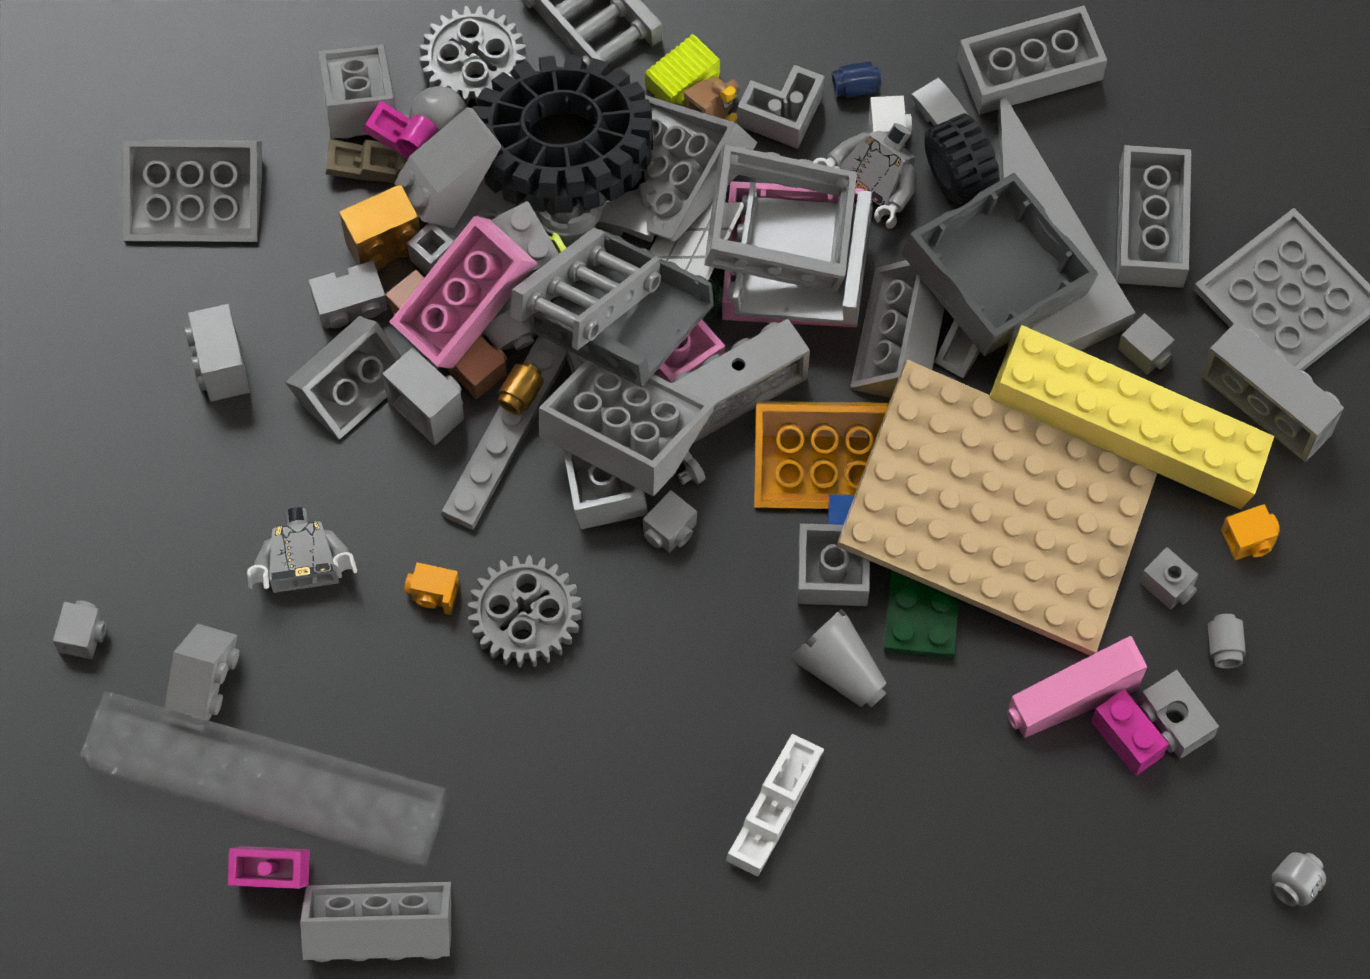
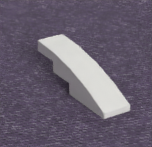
M794 734L790 736L763 783L761 792L747 815L742 830L728 852L727 862L759 876L823 754V748Z

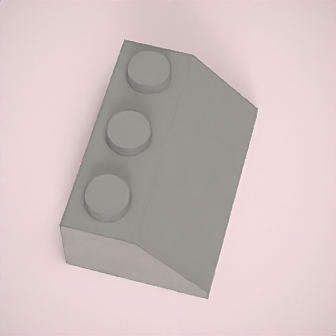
M359 316L285 383L302 406L333 436L340 440L387 398L382 374L402 356L376 321Z

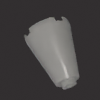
M842 609L790 657L796 664L860 707L865 703L872 707L886 694L882 687L887 682L847 614Z

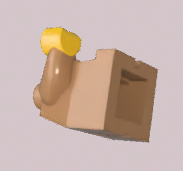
M718 77L698 82L683 92L685 107L737 123V114L731 113L729 115L728 112L733 107V99L737 97L735 93L739 91V85L734 79L725 83Z

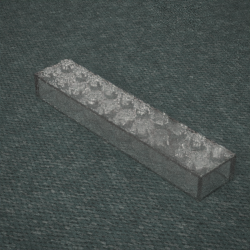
M104 691L80 754L84 766L90 771L426 868L448 803L445 788Z

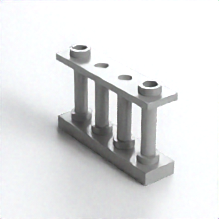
M522 0L528 8L533 7L575 55L583 56V69L585 70L593 58L606 61L638 38L641 40L644 38L651 47L662 40V23L641 0H610V6L576 29L564 17L588 0H565L556 7L549 0ZM624 16L631 23V27L596 52L584 40L615 17Z
M594 227L512 289L510 317L522 323L532 314L539 311L573 328L572 348L579 350L586 343L594 340L600 332L649 293L656 291L661 282V274H659L661 259L655 256L639 268L607 253L604 248L605 232ZM600 264L628 278L619 284L591 269ZM581 280L607 294L599 300L570 285ZM561 296L587 310L577 315L550 302V300Z

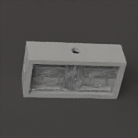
M788 318L780 323L772 322L768 324L759 335L750 340L744 338L738 341L727 353L721 356L718 354L713 355L702 364V367L693 372L685 371L673 380L672 384L714 405L713 412L694 442L753 410L756 407V401H769L808 378L810 349Z

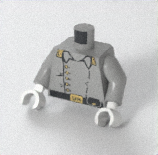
M898 123L893 124L887 135L882 131L862 132L839 144L828 153L827 160L825 158H817L813 161L816 164L830 167L838 166L840 167L839 169L857 172L855 188L872 191V201L880 206L875 210V220L879 223L884 215H890L886 222L888 229L896 225L897 218L895 213L901 212L915 193L916 170L913 165L916 157L903 147L911 132Z
M295 507L286 511V526L272 529V537L264 541L253 566L247 570L248 588H252L254 583L262 582L264 589L269 588L270 580L273 593L338 584L339 578L342 577L341 572L351 569L353 573H357V568L353 555L349 553L346 545L333 531L324 530L320 521L308 522L306 509Z

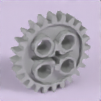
M465 6L464 15H459L453 9L452 19L450 20L441 15V26L431 24V34H424V45H420L422 56L420 57L421 68H424L422 69L424 79H429L430 87L442 86L454 90L463 98L466 106H468L470 99H475L477 103V97L484 87L492 89L491 80L502 72L514 78L513 66L526 61L524 56L526 55V47L522 44V33H516V24L507 25L506 15L495 19L494 9L490 10L487 15H483L482 6L477 8L475 14H471L468 6ZM468 34H474V35H476V36L473 37V38H466V37H464V36H466V35H468ZM494 51H500V52H502L500 55H491V54H490V53H492V52H494ZM447 57H455V58H456L455 60H452V61H445V60H444V59L447 58ZM474 74L482 75L480 78H470Z
M528 555L525 564H520L517 556H513V566L509 567L501 560L499 572L489 567L487 569L489 580L480 577L477 579L481 590L472 589L471 598L475 602L468 603V611L474 613L468 617L469 625L476 626L472 630L473 637H483L480 641V648L484 650L492 646L490 651L491 658L494 659L502 653L505 665L510 662L512 657L517 658L519 668L522 667L524 659H530L532 666L536 667L537 657L542 656L549 663V652L552 650L561 656L563 653L560 643L572 644V637L569 633L579 632V625L574 621L582 619L581 611L575 609L581 606V598L574 596L577 593L576 584L567 585L569 574L565 573L558 577V565L555 564L549 570L546 569L545 558H542L538 565H533L531 555ZM525 583L536 586L530 593H523L518 590ZM545 592H548V593H549V595H546V596L541 597V595H542L543 593H545ZM501 604L509 608L506 613L499 615L491 611L493 607ZM522 608L525 611L531 609V613L527 614L524 611L519 613V609ZM547 608H553L558 611V614L553 618H546L541 615V612ZM509 625L506 630H500L501 627ZM522 629L532 633L524 640L514 637V634Z

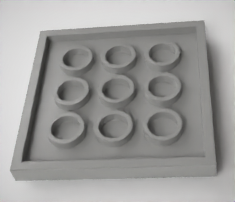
M1295 208L1291 209L1195 283L1193 289L1229 327L1238 321L1244 327L1252 328L1257 332L1260 340L1270 348H1276L1282 352L1287 362L1297 370L1304 371L1370 319V284Z

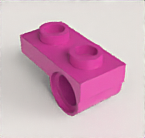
M380 101L362 131L408 159L411 154L438 132V129L430 119L424 116L414 115L410 119Z

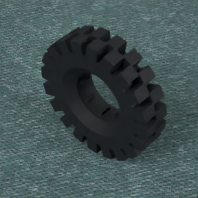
M555 55L539 57V71H535L529 62L525 61L513 66L514 78L502 72L491 80L492 89L484 87L477 97L478 106H473L472 109L502 145L485 174V184L494 193L503 189L504 200L518 205L527 196V201L534 211L544 212L549 199L555 201V213H572V199L578 198L585 211L600 207L599 192L610 202L624 195L623 184L633 188L642 178L641 169H648L652 159L651 150H653L652 109L649 99H645V91L637 81L630 84V74L619 67L609 73L608 62L593 58L585 70L583 69V56L566 55L564 67L558 68ZM556 114L578 115L593 124V131L588 136L569 144L545 143L530 134L531 127L545 117Z

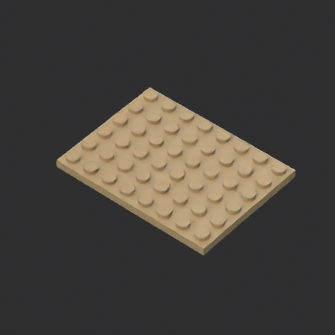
M907 360L901 370L836 546L1090 656L1095 654L1157 473L989 398L990 395Z

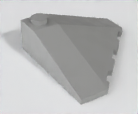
M645 95V99H649L652 109L653 129L652 159L647 170L641 169L644 172L645 182L639 184L643 205L650 207L652 219L646 221L647 228L651 234L675 242L713 202L718 160L725 144L736 147L744 146L747 149L753 150L757 141L735 122ZM729 173L727 186L733 181L737 174Z

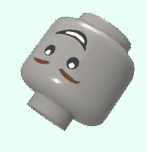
M1292 852L1272 873V883L1274 885L1272 890L1274 894L1286 905L1292 907L1296 905L1306 906L1326 884V875L1322 870L1323 863L1311 853L1304 855Z

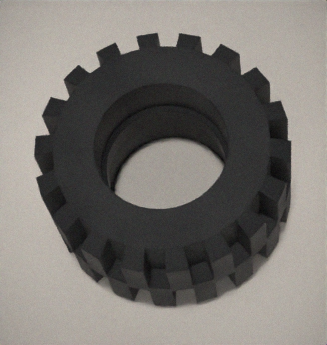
M966 113L960 114L925 131V152L931 171L943 193L955 205L962 206L969 203L978 193L1000 181L999 167L991 143L983 129L970 115Z

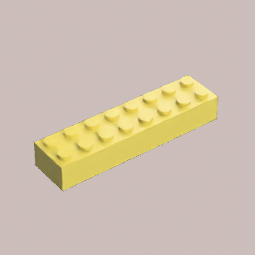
M1021 325L1010 341L989 397L1042 423L1080 438L1108 452H1112L1133 463L1144 466L1149 470L1240 510L1256 493L1274 436L1023 325Z

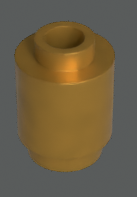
M527 362L523 365L515 364L498 392L500 397L497 403L509 413L520 416L523 410L529 409L543 386L542 372L536 366Z

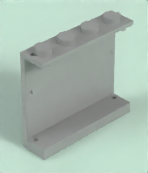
M750 183L749 196L743 195L742 198L744 207L741 214L745 215L744 224H738L737 242L831 261L837 203L757 197L756 183ZM858 190L857 203L853 205L846 274L837 293L733 272L737 273L736 280L729 283L728 300L734 303L735 315L857 325L873 211L872 191Z

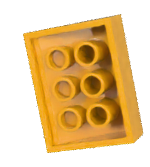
M756 401L754 508L828 509L829 494L855 495L889 403Z

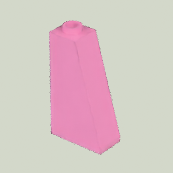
M1132 636L1013 695L1009 704V710H1007L1008 719L1015 730L1020 729L1023 737L1026 738L1099 707L1122 689L1128 694L1139 690L1147 665Z

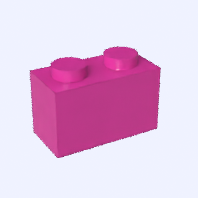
M1124 689L1095 709L1091 723L1135 777L1164 756L1169 743Z
M248 846L230 848L228 885L296 889L309 885L310 849Z

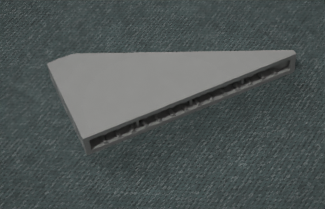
M1007 98L1001 99L997 115L1000 180L1015 172L1044 207L1052 223L1064 235L1069 237L1098 272V276L1088 294L1031 329L1075 349L1082 350L1128 329L1132 325L1135 311Z

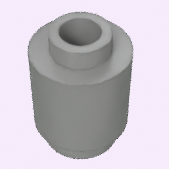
M1219 614L1215 616L1214 620L1208 623L1210 657L1214 660L1216 667H1238L1243 664V657L1246 655L1243 621L1235 618L1233 614Z

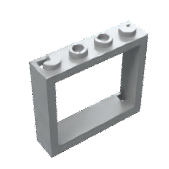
M725 144L717 165L704 266L837 293L846 274L857 172L839 169L840 167L838 166L830 167L816 164L806 159L797 160L783 157L774 152L764 153L747 149L744 146L736 147ZM729 173L838 196L831 261L721 239Z

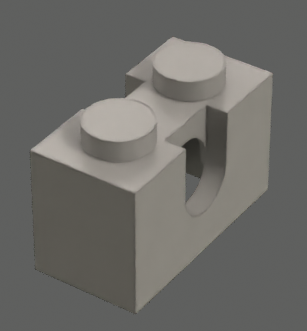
M1178 670L1144 690L1140 696L1139 708L1161 730V735L1169 743L1167 751L1170 753L1174 751L1179 759L1214 738L1219 728V725ZM1176 712L1182 716L1183 720L1179 723H1173L1166 714Z

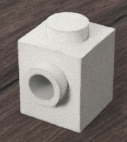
M904 96L870 98L869 120L871 133L882 131L887 135L893 124L898 123L906 127L912 134L911 114H905Z

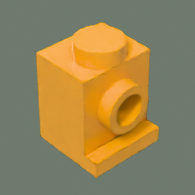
M417 562L414 574L408 573L404 593L410 594L412 600L422 607L436 608V606L443 607L444 614L451 615L460 584L458 571Z

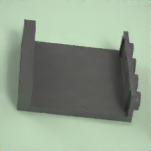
M605 232L604 248L607 253L639 268L655 257L649 250L638 248L626 242L618 235ZM661 259L659 273L661 274V282L656 291L649 293L600 332L594 340L589 341L579 350L572 348L573 328L539 311L529 317L531 332L643 387L714 306L712 285L704 277L694 275L680 268L674 262H667ZM600 264L591 269L619 284L628 278ZM581 280L570 285L599 300L607 294ZM558 296L553 302L577 315L587 310L561 296Z

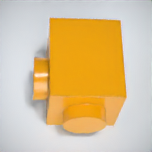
M1265 504L1226 517L1221 531L1234 560H1238L1249 555L1256 558L1269 553L1277 540L1280 528L1275 515L1269 514Z

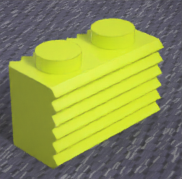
M691 34L689 38H686L684 42H681L679 46H676L674 50H671L670 53L646 70L645 86L656 98L685 107L683 92L698 82L714 77L719 78L720 59L694 34Z

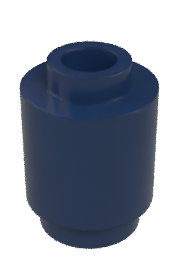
M871 61L839 66V70L832 71L831 73L835 96H843L844 99L876 94L877 86L882 84L879 67H873Z

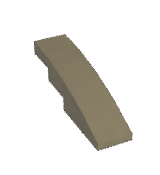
M330 139L327 144L325 175L395 183L399 172L403 169L408 159L381 142L365 139L363 145Z

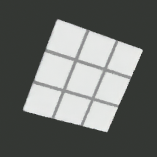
M742 202L725 203L721 239L728 240L743 210L744 204ZM712 203L675 242L657 236L650 252L667 262H674L680 268L694 275H700L708 281L714 267L704 266Z

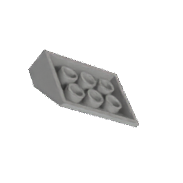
M122 140L123 241L258 242L262 183V141Z
M586 360L539 407V437L654 496L678 469L713 412L714 405L654 374L643 387H640Z

